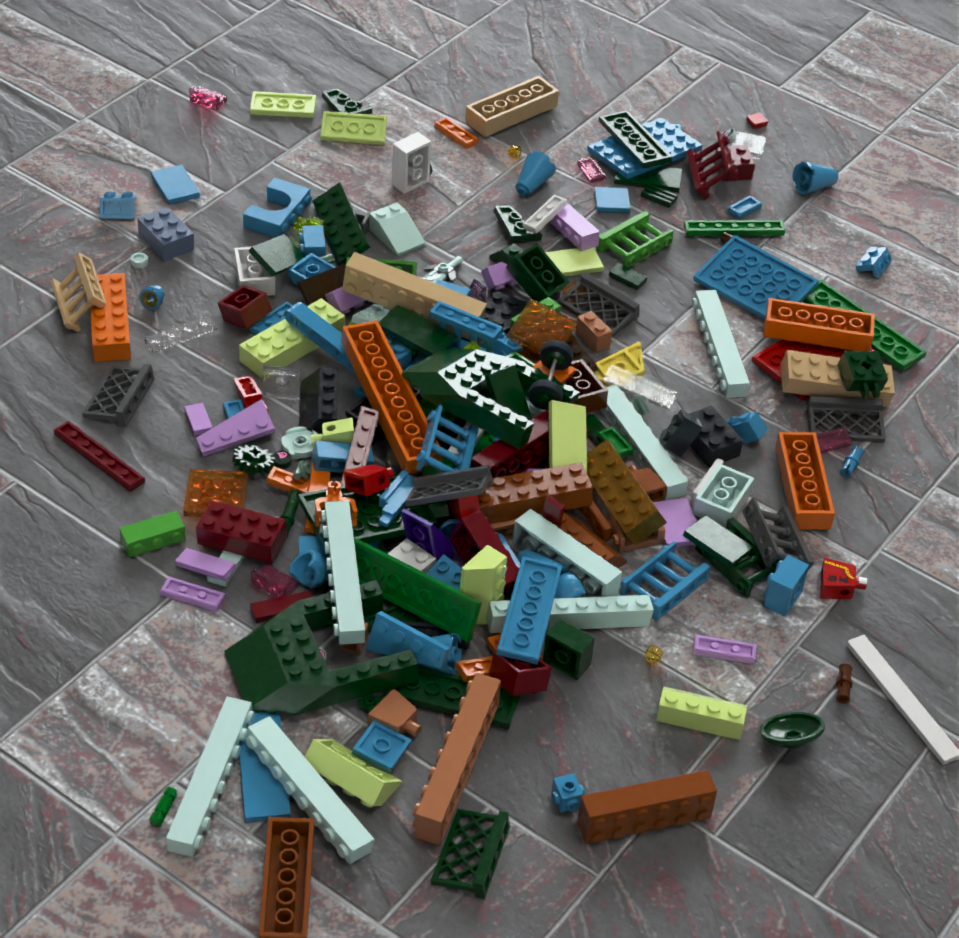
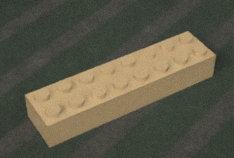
M354 252L345 267L343 291L391 310L398 304L438 325V320L430 317V311L438 301H441L482 319L484 318L487 303ZM446 324V330L454 334V327ZM461 330V337L470 340V333Z

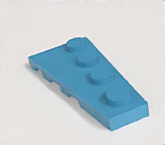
M382 611L376 614L366 650L391 655L411 649L417 663L440 669L445 667L450 647Z

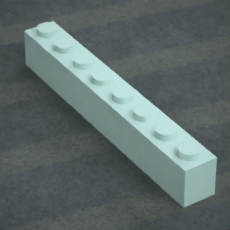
M696 291L695 298H692V308L696 310V319L700 322V331L704 333V342L708 345V354L712 356V365L716 368V377L720 379L721 391H724L726 398L747 397L750 382L717 291Z
M617 384L606 387L608 389L607 408L600 409L610 425L634 448V454L632 455L641 468H650L666 484L665 501L686 495L687 477L682 474L678 465L673 462L668 451L662 447L659 439L652 433L651 428L645 424L642 416L637 413L633 404L628 401L625 393L620 390Z
M349 501L325 502V510H321V521L326 523V526H323V538H327L328 541L324 543L325 554H329V558H326L327 570H331V574H328V584L333 586V590H330V602L335 604V607H332V619L337 621V624H334V636H338L339 645L364 643L365 626Z
M649 595L555 598L546 631H549L559 619L572 624L578 629L647 627L650 625L654 609ZM511 600L489 602L486 619L490 633H502Z
M226 697L167 834V851L194 857L196 850H200L203 843L202 835L210 827V816L212 812L215 813L217 810L219 794L224 793L226 787L225 780L227 776L230 777L232 774L234 758L238 759L241 749L239 744L241 741L244 742L246 740L247 725L253 723L255 712L252 711V702Z
M269 716L248 726L246 735L248 747L256 752L260 761L271 770L273 777L282 783L285 791L297 801L299 808L304 810L310 818H314V826H317L322 831L325 839L333 844L339 856L344 858L350 865L370 854L374 838Z

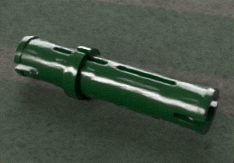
M298 489L290 491L284 512L279 517L286 519L287 537L290 528L294 525V516L299 505Z

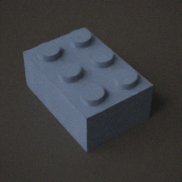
M168 207L137 218L138 234L163 261L194 250V233Z

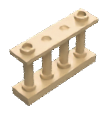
M78 252L74 256L76 268L62 282L52 278L51 284L64 326L69 330L73 329L79 333L81 329L78 320L92 306L96 305L103 308L107 303L92 260ZM80 274V278L68 290L67 286ZM83 286V290L71 301V297ZM87 297V301L75 312L74 309Z

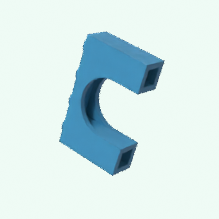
M274 178L267 186V200L284 205L286 208L271 211L250 205L243 213V228L274 238L284 235V233L286 234L289 227L296 222L299 215H302L304 209L311 204L310 189Z

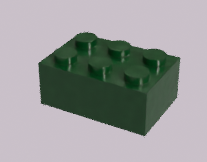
M538 243L515 256L506 266L507 270L535 304L547 297L552 299L570 283Z

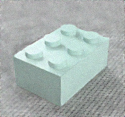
M719 463L695 498L694 515L700 518L708 516L726 528L727 520L732 517L736 518L751 495L754 478Z

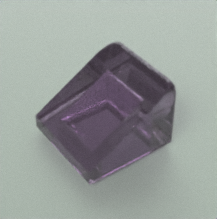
M474 279L469 287L471 289L470 297L485 302L487 288Z

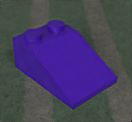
M406 509L401 511L407 539L434 556L436 562L443 554L451 560L454 559L452 543L434 524Z

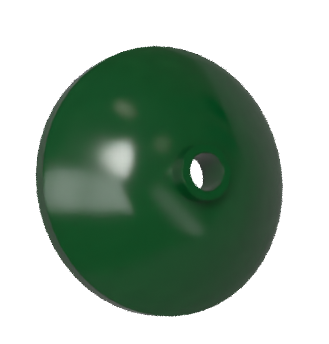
M784 713L764 721L760 726V735L770 744L795 749L818 739L825 730V723L821 717L811 713Z

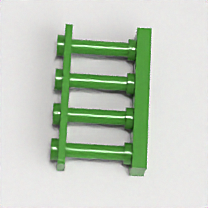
M644 211L599 235V246H596V250L602 253L607 249H611L624 258L623 265L629 268L671 245L674 231L670 229L665 233L660 232L649 224L650 214ZM646 229L656 238L651 240L640 231ZM635 236L645 244L638 246L628 238ZM622 242L631 248L632 251L627 253L616 244Z

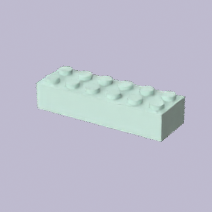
M532 509L515 520L512 549L518 553L529 549L563 564L568 570L566 573L574 574L581 582L586 594H583L585 597L618 596L622 572L617 567L608 563L601 556L595 554L585 545H582L571 535L565 533Z

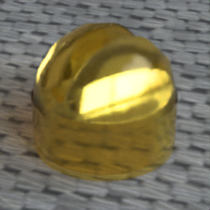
M511 146L508 149L509 156L519 159L521 147Z
M650 645L646 650L645 657L649 663L654 664L661 660L664 653L659 647Z

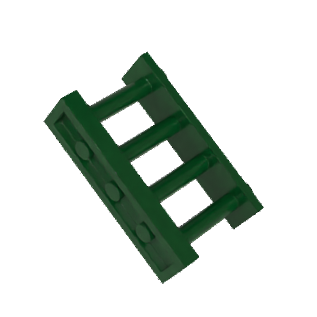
M732 517L727 520L726 529L753 546L752 552L748 554L749 558L730 568L697 545L695 549L731 582L739 592L748 598L750 597L753 583L771 573H775L776 566L780 560L776 559L770 568L766 567L753 535ZM754 563L762 568V570L748 578L741 572V570Z

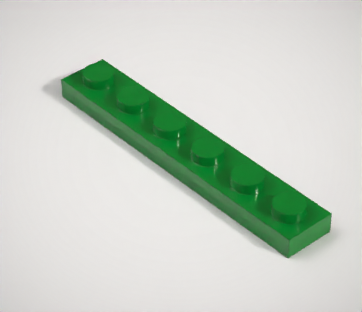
M684 220L686 236H725L723 235L724 232L732 236L785 235L783 220Z

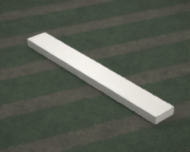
M861 635L848 640L846 646L941 764L945 765L959 759L958 748L865 635Z

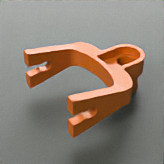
M330 481L326 497L315 500L316 526H320L321 509L325 508V502L349 501L352 526L357 525L355 500L342 497L340 482L335 481V486H333V481Z

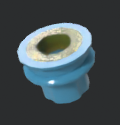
M158 285L148 286L140 292L139 300L146 309L155 310L163 303L165 293Z

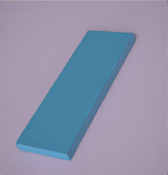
M522 556L496 655L538 665L562 566Z
M276 711L275 714H268L266 712L255 713L253 723L248 724L246 729H248V726L269 716L281 729L280 712ZM246 740L244 742L241 741L239 744L241 747L239 756L245 823L268 821V817L291 818L289 795L285 791L284 786L278 779L273 777L271 770L260 761L256 752L248 747Z

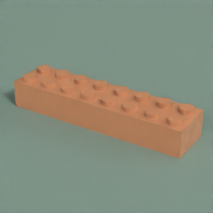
M479 673L475 674L473 680H469L466 688L467 695L461 698L459 704L460 712L453 717L451 732L447 731L444 739L445 747L439 750L436 758L438 763L436 767H432L430 770V782L428 785H424L422 789L421 803H416L413 811V816H415L413 822L415 838L441 846L498 709L501 680Z

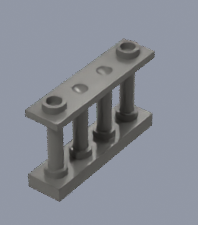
M752 497L742 512L766 567L770 568L776 559L783 561L787 555H790L809 564V570L813 566L814 560L790 508L782 506L776 514L761 510L756 498ZM765 519L773 521L775 526L767 524ZM771 533L780 535L781 539L773 538ZM778 547L786 549L788 554L779 552Z

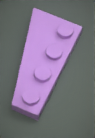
M261 399L198 436L196 440L204 457L275 432V428Z

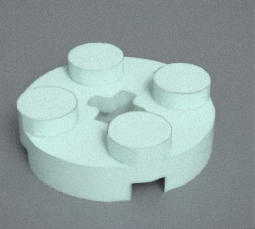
M306 427L291 428L286 431L284 437L282 436V449L291 454L292 460L311 457L314 447L311 442V434L317 433L314 430L312 432L308 431Z

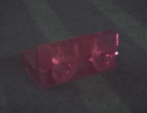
M194 87L189 88L190 101L217 111L227 102V96L204 87H199L198 89Z
M267 564L259 571L256 569L251 571V584L258 589L270 593L274 597L290 595L299 586V581Z

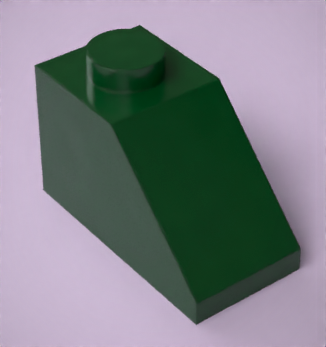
M512 244L489 255V258L495 263L503 262L508 265L515 256L524 250L516 244Z

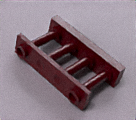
M719 131L716 132L718 141L701 152H695L690 148L686 151L695 189L704 200L710 197L708 191L710 187L729 175L734 181L738 180L736 175L738 171L733 164L728 146L730 142L727 136L722 135ZM720 147L721 150L701 162L703 157ZM723 157V160L721 162L709 168L705 172L703 171L705 170V167ZM724 167L726 168L725 171L706 182L707 177Z

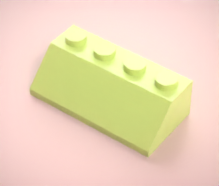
M489 545L485 546L461 569L460 591L482 602L476 625L488 624L486 617L490 601H503L507 556Z
M664 687L656 721L740 740L747 705Z
M313 739L305 755L307 761L318 774L325 777L327 783L342 787V791L345 794L360 798V802L370 808L382 806L402 783L395 776L353 755L350 749L333 739Z

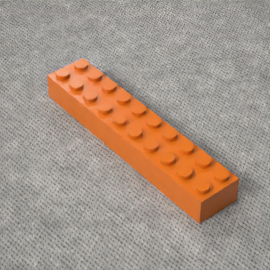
M378 320L343 326L341 344L372 409L380 411L378 421L401 469L409 472V475L422 473V469L420 471L416 470L418 463L416 457L422 449L428 421L408 380L402 376L403 370ZM435 437L433 443H435V444H437L438 446H440L439 443H438V441H437V439H436V437ZM431 451L430 457L442 463L443 456Z

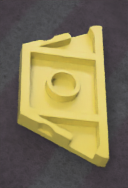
M640 341L596 362L597 371L593 372L606 387L616 384L618 387H621L644 376L645 368Z

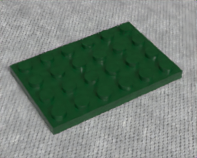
M394 475L392 479H389V484H391L398 475ZM345 485L340 487L342 497L352 498L356 503L357 525L352 526L354 538L369 543L405 535L401 512L388 527L378 524L379 519L382 517L383 507L378 506L379 497L386 489L365 496L346 490ZM328 489L298 494V502L325 549L324 543L328 541L327 538H323V526H326V523L321 521L320 526H316L315 500L326 497ZM427 503L405 506L403 508L438 527V521Z

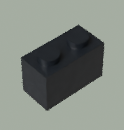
M680 410L678 414L673 416L668 428L662 431L659 440L665 449L682 457L703 427L699 419Z

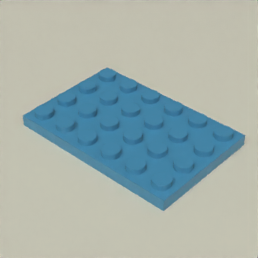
M658 118L642 125L672 156V162L686 157V151L690 148L695 152L702 150V144L663 118ZM613 136L587 145L589 153L613 170L619 172L626 179L663 166L657 165L643 169Z
M736 235L694 275L695 282L710 290H716L720 296L764 320L769 298L802 303L819 285L818 279Z

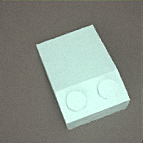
M398 202L369 213V230L397 256L426 245L410 215Z

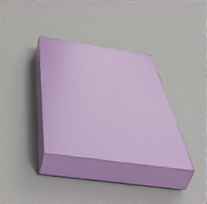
M681 498L653 502L667 522L663 525L666 529L664 545L668 546L673 541L677 543L676 548L696 545L683 536L684 531L697 522L688 499Z

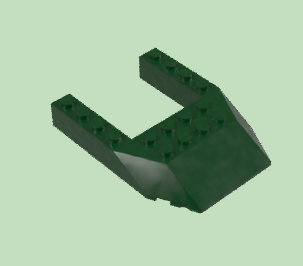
M441 349L402 372V376L410 382V385L420 390L419 394L422 398L437 406H443V409L517 449L528 443L534 423L526 417L512 412L511 409L495 403L494 400L484 397L489 393L484 376L515 365L526 397H528L530 387L534 382L548 380L549 378L541 370L528 366L524 361L478 349ZM552 377V381L558 384L563 391L562 402L576 405L580 392L572 386L565 385L555 377Z
M377 581L360 584L363 617L382 611L383 593ZM330 592L295 602L224 651L243 700L252 702L253 712H266L268 714H275L276 711L288 712V715H300L418 682V663L411 649L329 671L311 631L337 624L336 619H332V607H335V604L330 602Z

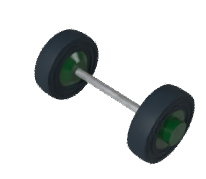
M559 340L547 341L541 347L540 360L544 366L551 369L548 380L534 382L529 390L528 397L530 402L541 410L549 409V402L551 400L562 402L563 391L558 384L552 381L554 370L567 369L573 360L572 348L567 343Z

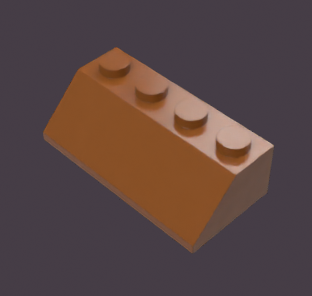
M564 511L561 524L562 531L571 535L575 540L617 568L627 563L624 557L575 515Z

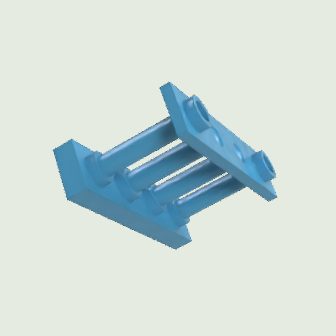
M438 301L430 311V317L438 320L439 327L445 330L446 324L454 327V334L458 336V339L452 348H464L473 340L477 343V337L486 340V349L480 347L481 350L494 353L493 343L503 331L502 326L441 301ZM461 330L470 333V342L461 339Z
M441 405L435 411L431 410L427 417L429 423L422 449L416 457V461H418L416 470L420 471L425 464L443 473L468 469L479 428L473 424L468 428H462L441 417L443 408ZM438 424L461 435L462 441L460 442L437 430ZM436 437L457 448L459 454L456 455L433 443L434 438ZM431 451L454 462L455 468L453 469L430 457Z
M675 541L668 546L665 545L658 554L621 581V596H625L630 591L637 595L650 596L654 609L652 618L656 621L705 583L709 577L711 566L705 562L699 567H693L675 554L677 544ZM671 560L688 572L689 575L680 577L664 564ZM658 570L677 585L669 588L651 574ZM645 580L664 595L660 598H655L638 585Z

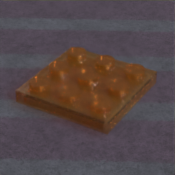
M530 299L510 329L507 337L540 353L541 347L547 341L559 340L567 343L576 329L578 321Z
M190 469L183 510L184 516L202 517L212 500L245 509L248 473L241 471Z

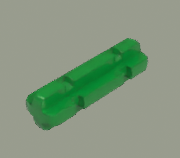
M169 786L165 789L164 795L161 796L154 809L155 812L149 818L151 825L161 826L163 818L166 817L173 804L172 801L177 796L175 788Z

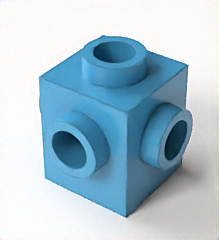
M575 774L553 778L551 797L553 803L558 805L560 812L578 809L581 796L585 795L583 786L579 785Z

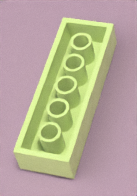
M322 298L307 306L342 333V328L345 326L344 314ZM284 319L239 344V359L241 363L264 380L319 348V346Z

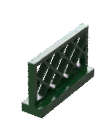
M457 809L432 875L431 884L475 892L477 898L485 899L510 829L508 812L499 811L498 815ZM461 817L472 820L471 823L463 827L459 823ZM486 821L493 822V825L485 830L480 826V824ZM477 827L479 833L469 837L466 831ZM463 834L465 840L455 844L453 838ZM484 837L486 844L477 848L473 842ZM470 844L473 851L463 855L459 849ZM456 852L459 858L448 862L446 859L447 855ZM477 855L480 861L470 866L467 860ZM463 862L467 869L456 874L453 867ZM447 870L453 875L447 879L439 878L440 874ZM470 873L473 876L472 884L460 880V878Z

